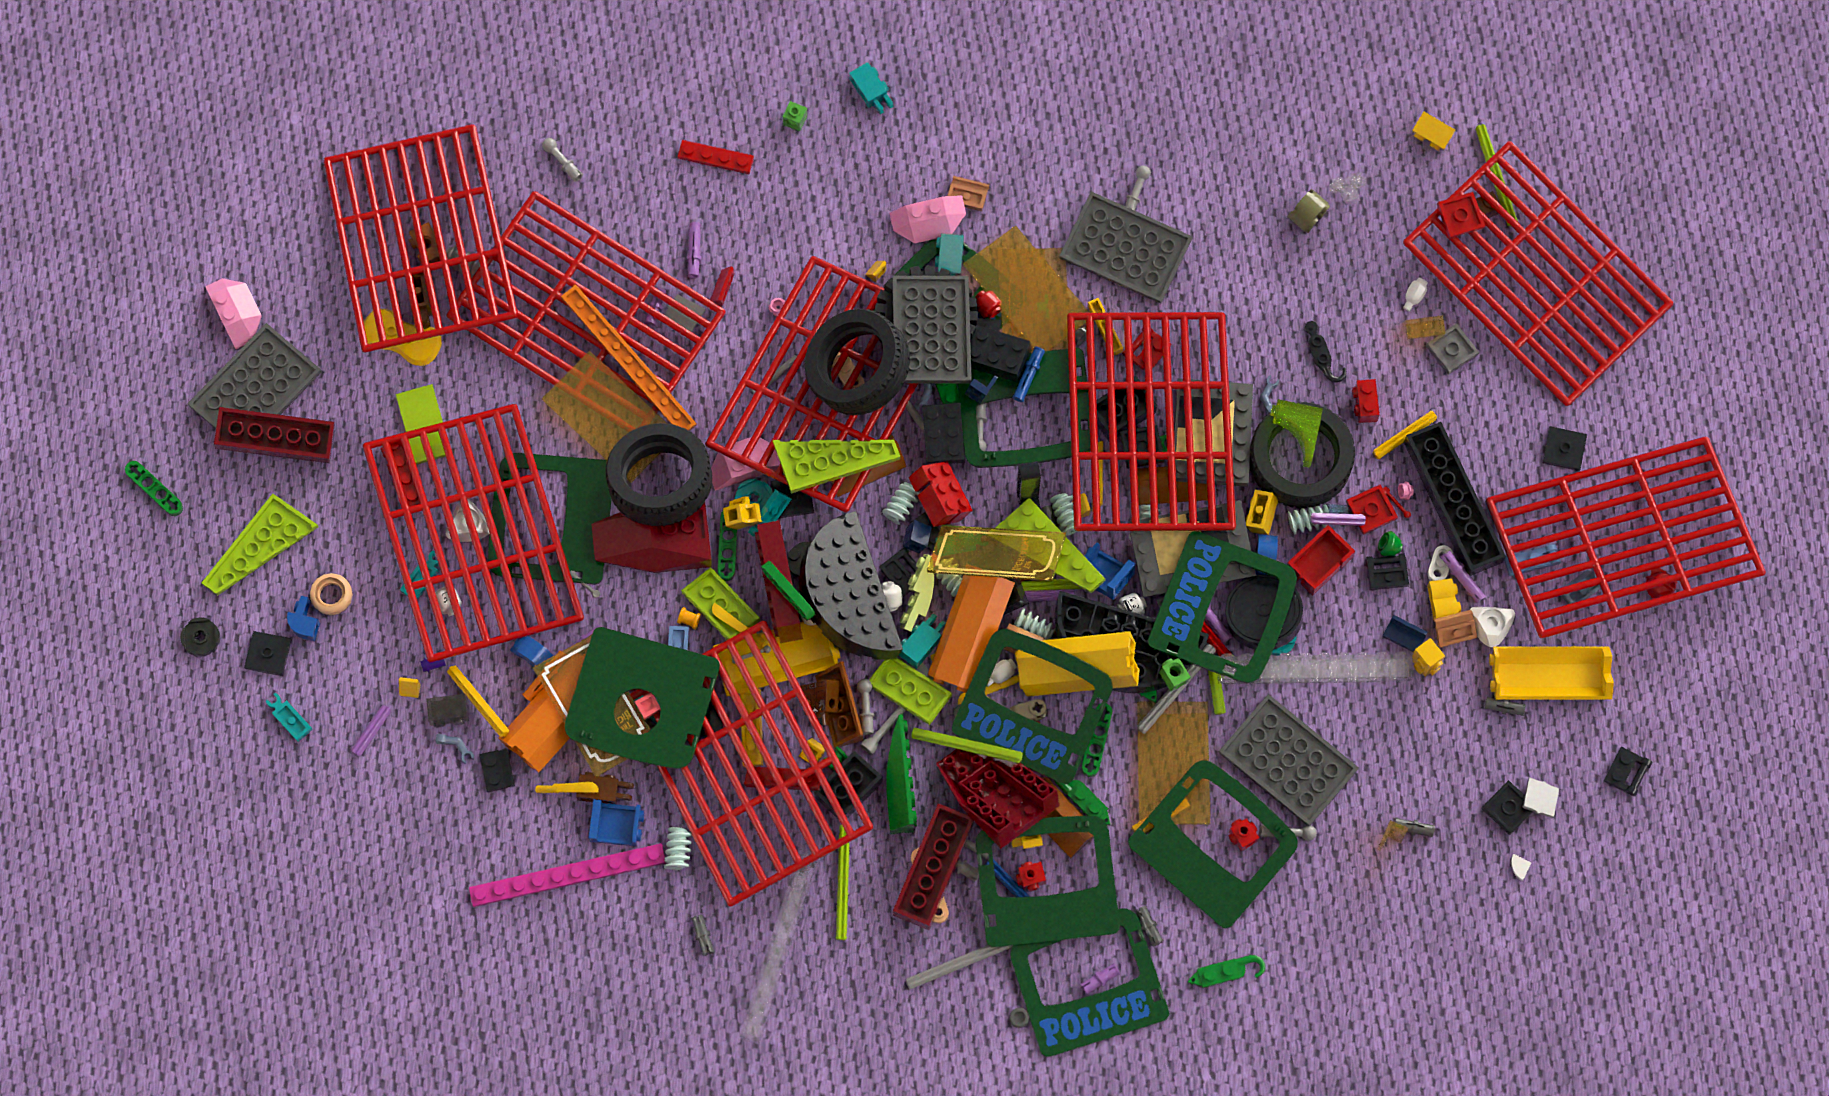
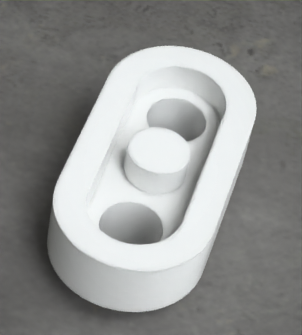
M1441 545L1435 549L1427 573L1430 581L1446 579L1449 568L1439 555L1445 554L1449 550L1453 554V551L1448 546ZM1434 572H1440L1441 576L1436 577Z

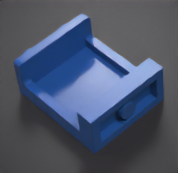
M1097 542L1086 551L1085 558L1106 580L1096 591L1114 600L1135 575V563L1131 560H1128L1126 564L1102 552L1100 544Z
M593 800L589 831L590 842L637 847V841H641L642 830L639 829L640 822L644 821L645 811L641 810V805L638 804L636 806L606 804L602 803L601 800Z

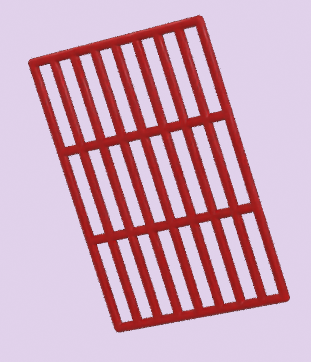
M474 124L324 158L323 161L362 352H371L518 317L478 133ZM469 132L482 185L472 189L470 188L459 138L460 134ZM452 137L463 191L452 193L441 139ZM434 141L445 195L434 197L423 148V143ZM412 145L416 146L427 199L419 201L415 199L404 148ZM394 149L398 151L408 203L397 205L386 151ZM379 153L390 204V207L379 209L368 158V155ZM361 157L372 211L362 214L350 159ZM343 161L353 210V216L342 218L332 163ZM484 194L496 249L484 251L472 196ZM462 198L466 200L477 253L469 255L465 253L454 200ZM447 202L459 256L452 259H447L436 204ZM429 206L440 258L439 262L430 264L418 214V208ZM409 210L422 264L412 268L410 267L399 215L400 212ZM391 214L403 270L392 272L381 220L382 216ZM374 219L385 274L377 276L373 275L363 221ZM351 223L356 225L366 278L355 280L344 227V225ZM495 256L498 257L510 311L498 314L486 258ZM479 260L491 316L481 319L468 262ZM459 264L461 265L472 321L461 323L449 268ZM442 269L454 323V325L446 327L442 326L431 271ZM424 273L435 329L428 331L423 329L412 276ZM405 277L416 328L415 334L406 336L394 279ZM385 281L387 282L398 335L397 338L389 340L386 339L375 285ZM367 285L379 342L368 344L357 292L358 287Z
M1508 141L1449 198L1463 195L1472 187L1519 235L1511 241L1480 210L1485 226L1506 246L1498 253L1477 231L1468 233L1493 258L1485 265L1458 237L1449 239L1444 223L1438 218L1440 212L1437 208L1403 240V244L1565 406H1570L1673 306V301L1513 142ZM1509 150L1557 197L1551 204L1503 158ZM1496 162L1544 209L1540 215L1536 216L1490 170ZM1485 175L1531 223L1524 229L1477 182L1478 179ZM1562 203L1610 249L1604 257L1556 211ZM1549 215L1598 262L1592 269L1543 223ZM1432 223L1480 270L1476 276L1472 277L1426 231ZM1538 227L1585 275L1577 281L1530 233ZM1419 235L1467 282L1461 290L1412 243ZM1524 239L1572 286L1566 294L1517 247ZM1512 252L1560 300L1551 306L1504 258ZM1615 256L1664 303L1658 310L1609 263ZM1498 264L1546 311L1540 319L1492 272ZM1604 268L1651 317L1643 322L1596 274ZM1486 276L1534 325L1526 331L1479 282ZM1590 280L1638 327L1632 335L1584 288ZM1474 289L1521 337L1513 344L1465 295ZM1579 293L1626 341L1618 347L1570 299ZM1564 305L1613 352L1606 360L1558 313ZM1551 318L1558 322L1600 366L1592 372L1545 325L1546 322ZM1538 330L1587 377L1581 385L1532 337ZM1527 342L1574 391L1566 397L1519 348Z
M533 191L501 235L502 245L512 249L560 281L553 289L506 259L507 267L510 271L549 294L548 298L542 304L512 285L514 295L539 310L533 319L517 310V319L528 325L523 334L503 322L492 324L517 340L512 350L476 327L467 329V331L629 433L636 428L581 394L586 385H589L643 419L639 427L649 425L659 410L653 405L647 414L592 379V376L598 369L652 403L635 383L602 363L607 354L610 355V353L595 336L550 309L555 300L568 306L561 298L563 294L560 293L565 285L573 287L576 284L586 297L622 319L617 328L612 327L625 342L675 374L669 383L655 375L670 393L715 330L726 311L537 191ZM537 200L590 233L591 236L584 243L532 211L530 207ZM526 215L581 250L576 258H573L520 225V221ZM516 230L564 260L570 266L565 273H562L511 241L509 237ZM597 239L652 272L653 276L647 283L593 249L592 246ZM589 254L643 288L638 298L582 264L581 262L585 256ZM497 256L486 258L488 267L493 260L498 262ZM479 267L471 278L472 285L476 293L487 299L485 289L477 284L482 277L481 268ZM576 269L632 303L633 305L627 313L573 280L571 277ZM489 270L491 280L504 288L502 278ZM660 278L716 312L712 321L706 320L655 288L654 286ZM466 288L456 299L458 310L461 306L470 310L469 302L466 299ZM649 293L705 327L706 329L701 337L646 304L644 301ZM495 296L496 305L506 312H510L508 303ZM477 306L479 317L485 318L491 316L489 313H487L486 311L482 310ZM449 309L446 317L453 321L451 309ZM638 309H642L696 343L690 352L686 351L635 319L634 315ZM546 314L600 348V353L596 358H593L539 324L544 315ZM460 318L461 323L467 322L464 319ZM631 324L685 358L681 366L677 367L623 333L627 325ZM536 330L591 366L584 374L528 338ZM524 345L578 378L580 382L575 389L571 388L519 355L518 353Z
M811 256L705 442L706 447L788 485L785 475H783L784 472L781 464H779L776 471L766 467V464L775 450L773 440H780L796 411L807 416L793 440L801 441L813 419L824 423L815 440H823L830 427L841 431L836 440L844 441L847 435L858 439V441L876 440L870 437L869 434L885 405L873 411L863 431L859 432L852 428L858 415H849L846 423L842 424L835 420L838 414L837 411L831 409L828 416L818 412L823 403L818 397L811 408L802 405L801 402L810 388L806 379L794 401L785 397L784 394L806 357L811 339L825 323L848 280L858 284L844 311L854 309L865 288L875 292L866 308L874 311L880 290L884 291V288L816 256ZM814 265L824 268L825 270L795 323L785 319ZM835 273L841 276V279L813 329L810 331L802 327L804 320L830 274ZM780 325L790 329V332L759 385L751 381L750 378ZM799 333L807 337L776 393L768 389L767 386L795 336ZM872 335L862 354L852 350L859 337L852 339L846 346L841 348L839 351L841 355L831 371L832 383H834L848 357L858 362L842 390L852 389L864 365L875 369L872 376L876 373L882 358L879 362L869 358L879 340L876 335ZM906 383L909 386L879 440H888L918 383ZM745 387L756 391L725 447L715 443ZM762 395H765L773 400L745 450L740 455L732 451V448ZM779 403H782L790 408L761 460L757 463L749 459V456ZM871 469L861 472L845 503L834 498L846 477L836 479L827 495L817 491L820 485L801 490V492L843 512H848Z
M1068 313L1067 336L1074 530H1235L1236 518L1225 313ZM1075 320H1086L1088 382H1077ZM1093 320H1105L1107 382H1096ZM1112 320H1124L1126 382H1115ZM1131 320H1143L1145 382H1134ZM1150 320H1161L1164 382H1153ZM1169 320H1180L1183 381L1172 382ZM1188 320H1199L1202 381H1191ZM1207 320H1218L1221 381H1210ZM1096 389H1107L1110 452H1098ZM1115 389H1126L1129 452H1117ZM1134 389H1145L1148 452H1136ZM1153 389H1164L1167 452H1156ZM1172 389H1183L1186 452H1175ZM1191 389H1202L1205 452H1194ZM1210 389H1221L1224 452H1213ZM1077 390H1088L1091 452H1079ZM1175 459H1187L1189 523H1178ZM1194 459H1206L1209 523H1197ZM1213 459H1225L1228 523H1216ZM1079 460H1091L1093 524H1081ZM1099 460H1110L1112 523L1101 524ZM1118 460H1129L1132 523H1120ZM1137 460H1148L1151 523H1139ZM1156 460L1168 461L1170 523H1159Z
M510 404L363 444L365 457L428 662L439 661L583 621L584 615L516 404ZM512 412L531 472L530 475L522 477L519 475L501 418L502 414ZM494 418L512 475L511 480L501 481L482 421L483 419ZM472 422L476 424L494 484L484 487L482 485L464 424ZM457 427L476 489L464 491L445 429ZM437 431L457 494L447 497L427 434ZM420 436L439 498L432 501H427L409 443V439ZM399 441L402 443L420 504L413 506L408 505L390 444ZM383 446L401 505V509L391 512L371 450ZM534 482L553 542L552 545L544 547L541 545L522 484ZM514 486L534 546L533 550L523 552L504 489ZM497 491L516 552L515 555L507 557L504 555L486 494ZM477 496L497 556L496 560L486 562L467 499ZM460 501L479 562L478 565L470 567L467 566L449 508L450 503ZM439 506L442 508L460 566L459 570L452 572L448 570L430 509ZM423 511L442 573L441 575L430 577L411 515L413 513ZM404 516L422 574V580L411 581L393 522L394 518ZM556 552L575 612L573 616L564 618L544 554ZM538 558L557 619L555 621L545 622L526 559ZM519 562L538 625L529 628L526 626L507 564ZM496 567L501 569L519 626L518 631L508 633L489 569ZM482 572L500 630V636L489 637L470 574ZM459 577L464 579L482 641L475 643L470 641L452 579ZM441 582L445 583L464 645L453 649L433 584ZM422 587H426L445 650L433 654L414 591Z
M1706 436L1486 498L1487 507L1539 638L1550 637L1761 577L1766 573L1712 444ZM1704 445L1707 454L1645 472L1642 471L1639 464L1640 462ZM1709 461L1714 469L1710 472L1649 488L1646 481L1648 478ZM1632 465L1635 472L1631 476L1570 492L1567 485L1569 482ZM1713 478H1718L1721 487L1658 505H1656L1653 495ZM1637 481L1642 489L1639 492L1578 509L1574 502V499ZM1558 485L1563 495L1499 513L1495 506V503ZM1722 494L1725 495L1728 502L1727 504L1663 521L1660 515L1661 511ZM1642 498L1646 499L1649 506L1587 525L1583 524L1580 517ZM1563 502L1567 503L1570 510L1504 529L1501 521L1502 519ZM1730 510L1735 520L1672 538H1670L1666 529ZM1651 514L1656 523L1590 542L1587 534L1590 531ZM1573 518L1576 528L1512 546L1508 539V536ZM1736 527L1739 528L1742 535L1738 538L1678 555L1673 546ZM1656 531H1659L1661 535V541L1598 559L1594 549ZM1576 535H1580L1583 543L1582 545L1517 562L1514 554ZM1741 544H1746L1749 553L1687 571L1683 570L1680 563L1681 561ZM1665 547L1669 554L1667 558L1604 575L1601 569V565ZM1585 551L1590 560L1524 579L1521 569ZM1751 560L1756 570L1694 588L1690 587L1687 578ZM1673 564L1676 574L1613 592L1610 591L1607 583ZM1593 568L1597 577L1533 596L1530 595L1527 587ZM1677 581H1680L1683 591L1620 609L1617 608L1614 599ZM1597 585H1600L1603 595L1539 613L1534 603ZM1607 602L1610 609L1606 613L1544 630L1541 623L1543 619Z
M766 621L753 625L703 653V655L714 657L719 661V675L742 717L731 723L713 689L711 702L724 728L714 733L705 716L702 727L708 737L697 742L694 753L725 814L714 819L688 766L681 768L708 822L697 829L667 767L657 766L729 907L740 903L873 829L872 822ZM760 630L763 631L793 690L782 695L752 637L753 634ZM744 639L776 698L768 704H765L735 644ZM726 649L729 650L759 708L749 714L718 656L719 653ZM705 677L703 686L708 689L710 681ZM637 689L634 692L626 695V697L644 727V729L640 731L642 734L647 733L648 730L637 708L635 707L633 700L641 697L642 695L644 697L648 695L650 692ZM795 697L798 698L828 755L827 758L820 762H817L787 704L789 700ZM624 700L637 728H640L637 720L635 719L633 713L631 712L626 701ZM778 706L783 711L811 767L800 772L769 712ZM660 712L653 715L657 723L660 718ZM762 715L794 775L785 781L781 778L753 723V720ZM746 725L776 783L775 787L767 791L735 731ZM688 734L687 740L691 746L694 736ZM729 735L759 793L758 796L751 800L748 799L718 739ZM709 744H712L742 805L733 810L701 750ZM831 764L864 824L854 831L822 769ZM813 774L816 775L847 834L838 840L835 839L805 781V778ZM798 783L829 843V845L820 850L787 789ZM778 793H781L812 853L801 859L770 799ZM762 802L766 806L794 861V864L785 869L753 809L754 806ZM745 811L777 871L776 874L769 878L766 877L736 819V816ZM727 821L730 822L760 881L752 887H749L718 827ZM711 830L743 891L732 897L702 838V835Z

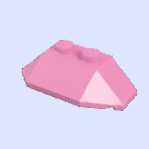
M946 196L909 204L889 214L893 231L917 244L937 239V237H941L942 233L953 234L965 217L966 211L962 196Z
M222 278L205 287L237 350L242 348L256 334L262 315L246 283Z
M751 437L736 442L732 451L742 455ZM760 438L749 459L759 463L769 442ZM774 450L766 464V467L775 471L780 464L776 450ZM720 453L717 454L711 467L712 484L715 491L763 475V473Z

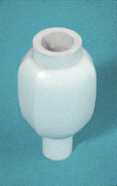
M1418 277L1417 280L1410 284L1405 296L1407 302L1403 307L1404 309L1410 311L1413 305L1420 303L1427 292V281Z
M1011 658L1008 661L1003 659L996 664L987 684L988 687L994 682L1002 683L1014 675L1017 666Z

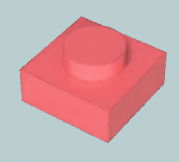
M651 693L635 701L644 719L661 711L656 698Z

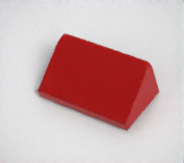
M730 266L721 270L710 298L712 302L719 306H723L734 278L733 267Z

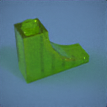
M1278 399L1276 405H1272L1270 416H1273L1272 423L1286 428L1296 437L1303 452V467L1310 468L1323 408Z

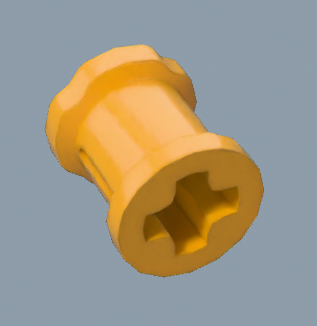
M683 607L679 613L677 623L689 625L692 629L696 630L701 619V613L695 614Z

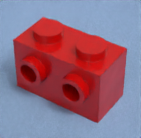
M1376 379L1357 380L1355 387H1352V396L1356 398L1354 414L1358 416V423L1377 422L1380 413Z

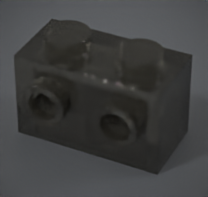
M465 694L426 698L428 721L431 726L434 725V727L438 728L444 727L445 724L449 723L462 725L465 721H469L468 701Z

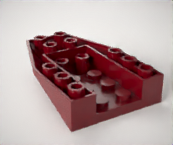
M705 503L690 517L665 526L643 525L632 521L621 512L592 524L594 555L597 562L651 573L712 567Z
M955 749L936 763L938 770L958 804L1000 849L1060 806L1057 789L1022 763H1015Z

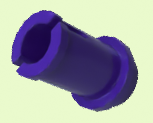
M423 658L424 660L420 661L423 672L427 671L428 673H430V670L446 666L444 659L428 662L427 659Z

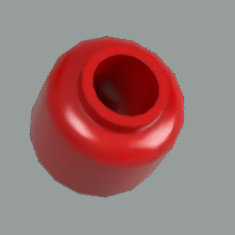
M982 290L975 296L977 311L983 318L989 317L991 319L1002 310L1000 308L1002 302L993 291L985 292Z

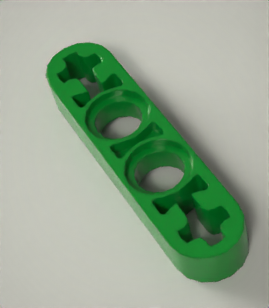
M137 461L127 463L125 466L127 476L171 516H178L182 513L183 504L145 467ZM132 467L137 468L141 476L138 477L136 473H131L130 469ZM146 478L153 480L152 485L149 487H144L142 484ZM163 490L166 492V496L163 499L156 498L158 491ZM170 500L174 505L177 504L178 509L171 510L167 501Z
M722 511L720 515L718 575L724 581H730L735 577L737 530L726 527ZM731 531L734 537L731 540H726L723 538L724 532ZM725 549H730L733 552L730 558L722 556V552ZM725 563H729V571H732V573H728V576H724V573L721 572L725 571Z
M770 561L761 566V570L806 621L815 615L808 602Z
M1109 704L1105 706L1106 712L1109 715L1106 714L1104 722L1099 720L1097 725L1103 727L1105 733L1101 736L1093 734L1084 755L1082 772L1087 777L1097 775L1100 768L1113 711ZM1091 745H1098L1100 752L1092 754L1089 750ZM1093 758V767L1096 768V770L1092 769L1091 772H1088V768H1086L1085 766H1089L1090 759Z

